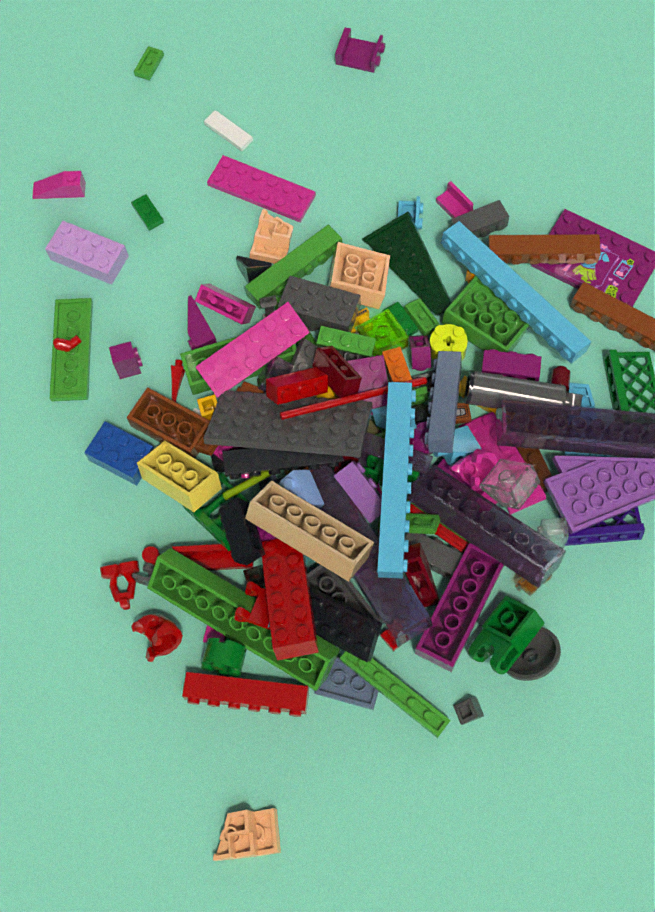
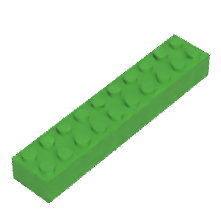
M171 548L158 556L147 589L234 642L245 646L247 650L313 690L317 691L326 681L340 651L338 647L317 636L319 653L277 661L272 647L271 630L249 622H238L234 619L235 611L238 607H242L251 613L256 602L254 597L246 595L244 591Z

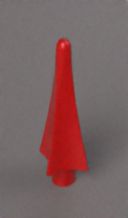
M175 360V366L171 365L172 401L174 402L177 400L185 373L182 360Z

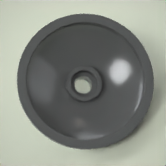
M542 627L506 673L512 678L522 681L536 680L549 674L556 667L561 656V646L555 634Z

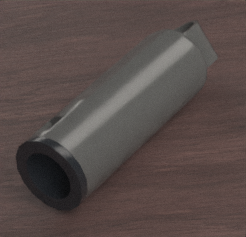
M470 370L466 381L464 403L487 408H501L560 417L562 412L580 414L583 395L566 392L564 385Z

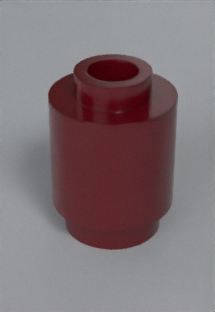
M557 366L552 369L550 383L564 385L567 392L570 384V370L565 366Z

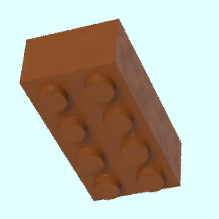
M148 387L127 416L130 426L160 443L167 441L193 458H196L199 454L195 446L206 432L210 423L206 418Z

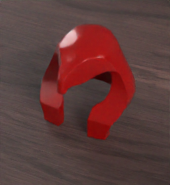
M162 614L145 615L131 625L133 632L136 631L145 635L150 642V647L147 648L145 656L148 662H153L155 657L170 654L177 649L182 641L183 635L178 626Z

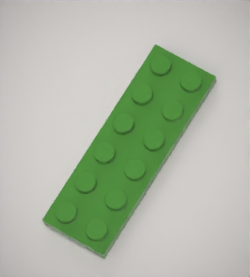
M91 298L55 300L53 340L55 338L70 340L77 335L82 343L69 352L57 350L52 346L49 397L51 401L88 400L93 305Z

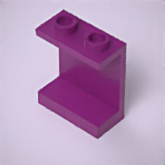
M345 27L335 52L336 65L374 73L376 66L379 67L380 55L385 51L386 44L383 43V35L379 36L377 43L351 38V28Z

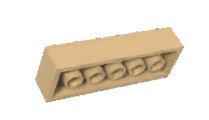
M273 481L250 501L245 517L248 521L348 582L366 562L374 545V542Z

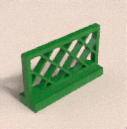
M616 349L609 350L603 357L616 426H624L626 423L655 422V417L646 412L649 407L655 410V374L650 352H617ZM619 358H625L630 362L627 368L620 363ZM637 358H645L646 366L643 367L635 360ZM631 365H634L641 371L637 376L628 370ZM642 372L649 377L650 382L648 384L639 378ZM624 373L633 379L630 385L623 380ZM635 381L644 387L641 393L632 387ZM628 390L637 396L634 402L627 398L626 392ZM645 390L653 394L652 401L642 395ZM638 399H641L648 405L645 410L635 404ZM631 407L641 415L639 417H631Z

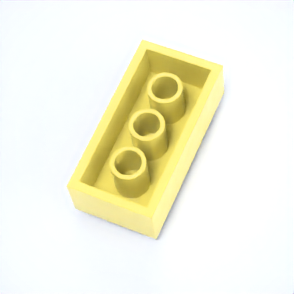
M167 441L162 442L137 462L143 480L192 512L199 509L222 489L216 471Z

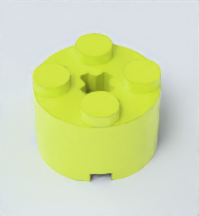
M452 324L438 325L430 337L431 358L433 360L438 359V351L461 352L463 361L466 356L468 343L465 330Z

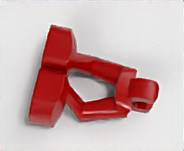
M138 561L123 562L119 565L113 564L100 568L101 577L110 580L109 588L114 601L119 602L123 610L130 609L129 600L134 599L136 581L131 575L132 573L137 574L140 571ZM124 576L129 583L124 593H121L117 586V578Z

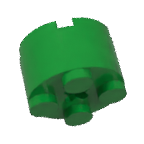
M208 638L201 662V669L218 671L219 676L229 677L232 675L239 677L247 651L245 646L230 640L219 642L220 638Z

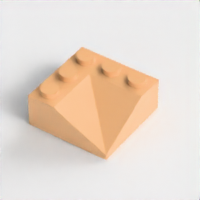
M338 242L332 258L328 286L361 295V305L380 309L385 297L390 255Z

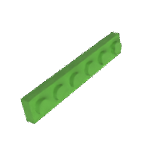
M346 651L339 660L436 738L440 736L451 721L373 658L371 661L365 662Z

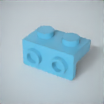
M417 196V201H399L398 217L409 212L417 229H422L423 218H419V214H423L424 204L420 203V196Z

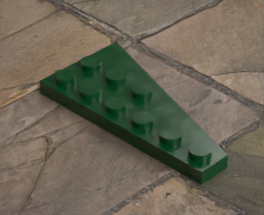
M409 212L404 213L362 238L375 252L390 255L389 267L422 299L435 315L443 314L452 302Z

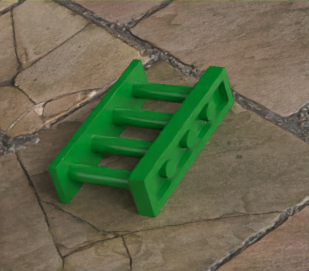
M223 473L218 474L221 487L226 491L233 488ZM223 493L205 509H197L195 512H192L183 506L225 549L231 550L226 539L225 529L223 531L220 529L222 524L221 515L216 519L213 518L211 520L209 518L210 514L226 501ZM240 493L237 494V495H235V496H233L234 498H239V499L248 501V500H247L242 494H240Z

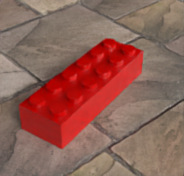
M280 539L262 542L265 555L262 556L272 647L277 661L319 653L305 555Z

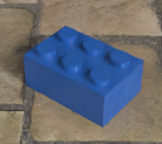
M104 422L84 453L89 461L137 486L142 479L137 462L154 450V447Z

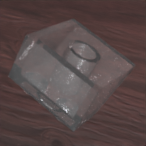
M500 459L479 487L502 506L519 510L539 485L540 480L533 464Z

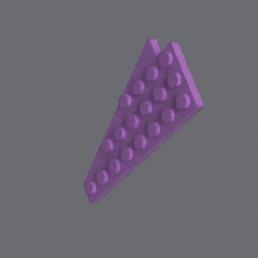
M557 455L552 460L559 474L547 478L543 482L571 535L655 500V458Z

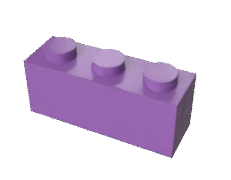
M354 460L335 474L334 477L368 522L371 523L381 515L382 494L377 491L378 485L371 477L368 479L364 474L366 470L360 462L356 463Z

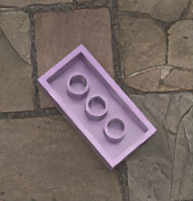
M65 221L61 222L45 248L50 260L111 285L129 257L125 245Z

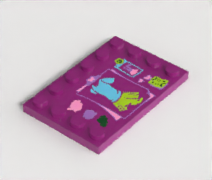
M564 209L549 235L599 234L601 255L598 263L531 264V267L576 289H579L582 283L585 282L633 307L655 270V251Z

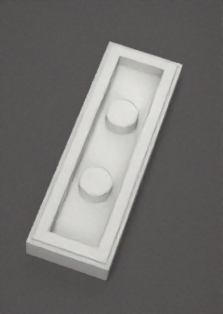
M216 110L204 120V125L240 151H243L253 141L251 135Z

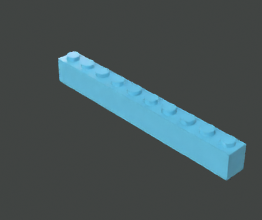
M460 221L443 232L441 240L443 247L449 250L459 262H462L472 274H475L484 285L488 286L498 298L502 299L511 310L515 311L551 347L555 348L564 359L572 364L587 352L591 341Z
M388 382L377 571L379 578L403 579V572H407L408 560H404V552H408L409 540H405V533H409L410 520H406V513H410L411 501H407V494H411L412 482H408V475H412V463H409V456L413 457V445H410V438H414V426H411V420H415V408H412V402H416V390H412V383Z

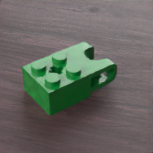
M505 596L481 626L483 630L470 645L468 650L469 656L477 662H484L489 656L493 655L490 659L493 671L504 675L545 623L535 609Z

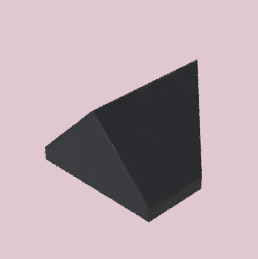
M242 256L236 257L238 269L247 283H250L272 266V263Z

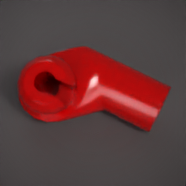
M77 335L70 340L55 338L53 340L54 348L65 352L71 351L82 343Z

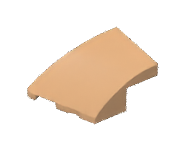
M263 209L250 251V258L274 264L284 258L289 251L293 226L283 222L279 217L274 218L268 214L266 209Z
M271 808L255 812L242 810L228 813L225 820V828L219 838L221 841L217 853L213 856V861L281 853L277 809Z

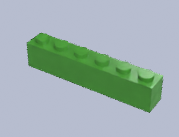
M328 224L245 286L247 297L261 309L259 298L276 295V297L281 296L290 276L302 279L304 276L310 275L316 267L326 263L328 258L334 254L337 243H342L341 236Z

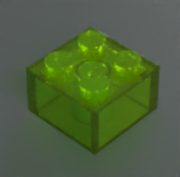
M389 309L357 326L359 335L376 338L373 357L382 355V352L397 347H401V350L408 347L409 336Z

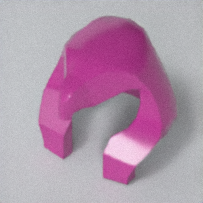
M476 449L472 454L450 465L449 470L454 472L463 482L470 485L474 491H482L494 487L499 478L500 465L495 454L486 450Z

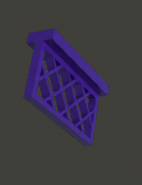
M638 507L634 508L633 511L625 512L621 518L618 516L612 517V519L617 521L615 525L609 526L602 521L595 527H588L571 535L568 529H566V525L558 511L563 546L642 540L645 532ZM629 514L635 518L636 524H628L624 521V518Z

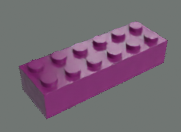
M471 543L468 544L415 649L416 655L450 672L453 671L504 568L506 560Z

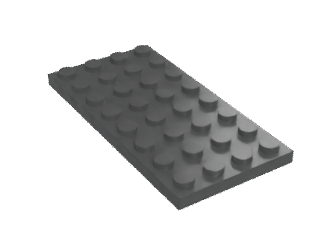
M228 390L220 395L204 436V444L361 457L373 403L356 401L281 420L280 412L332 399L307 397L277 405L266 397V393Z

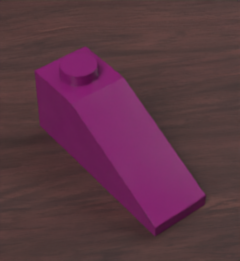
M192 295L188 296V336L190 340L187 342L191 350L217 343Z

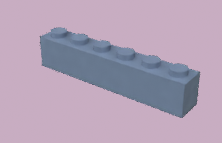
M438 351V359H434V370H436V373L432 374V384L435 385L430 390V399H433V402H429L428 412L431 414V417H427V429H429V432H425V444H428L429 452L453 453L462 367L461 352Z

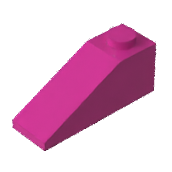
M63 171L34 182L32 197L33 199L85 197L86 182L81 171Z

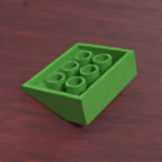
M477 276L472 279L445 310L442 320L444 325L452 324L462 327L465 330L467 340L483 351L495 349L499 352L513 351L530 327L502 299L498 298L488 286L484 285Z

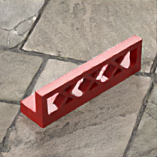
M221 544L172 546L173 550L208 571L254 568V562L249 565L234 562L231 550L228 551Z

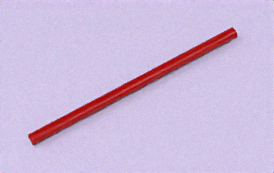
M421 377L403 383H412V387L427 384L426 377ZM388 386L280 412V418L284 420L388 394Z

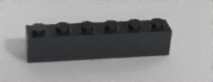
M257 448L222 451L225 477H229L230 480L241 479V475L249 474V477H259L264 472H269V475L281 474V470H288L290 473L293 470H300V468L308 467V470H318L323 465H327L328 468H336L344 461L343 456Z

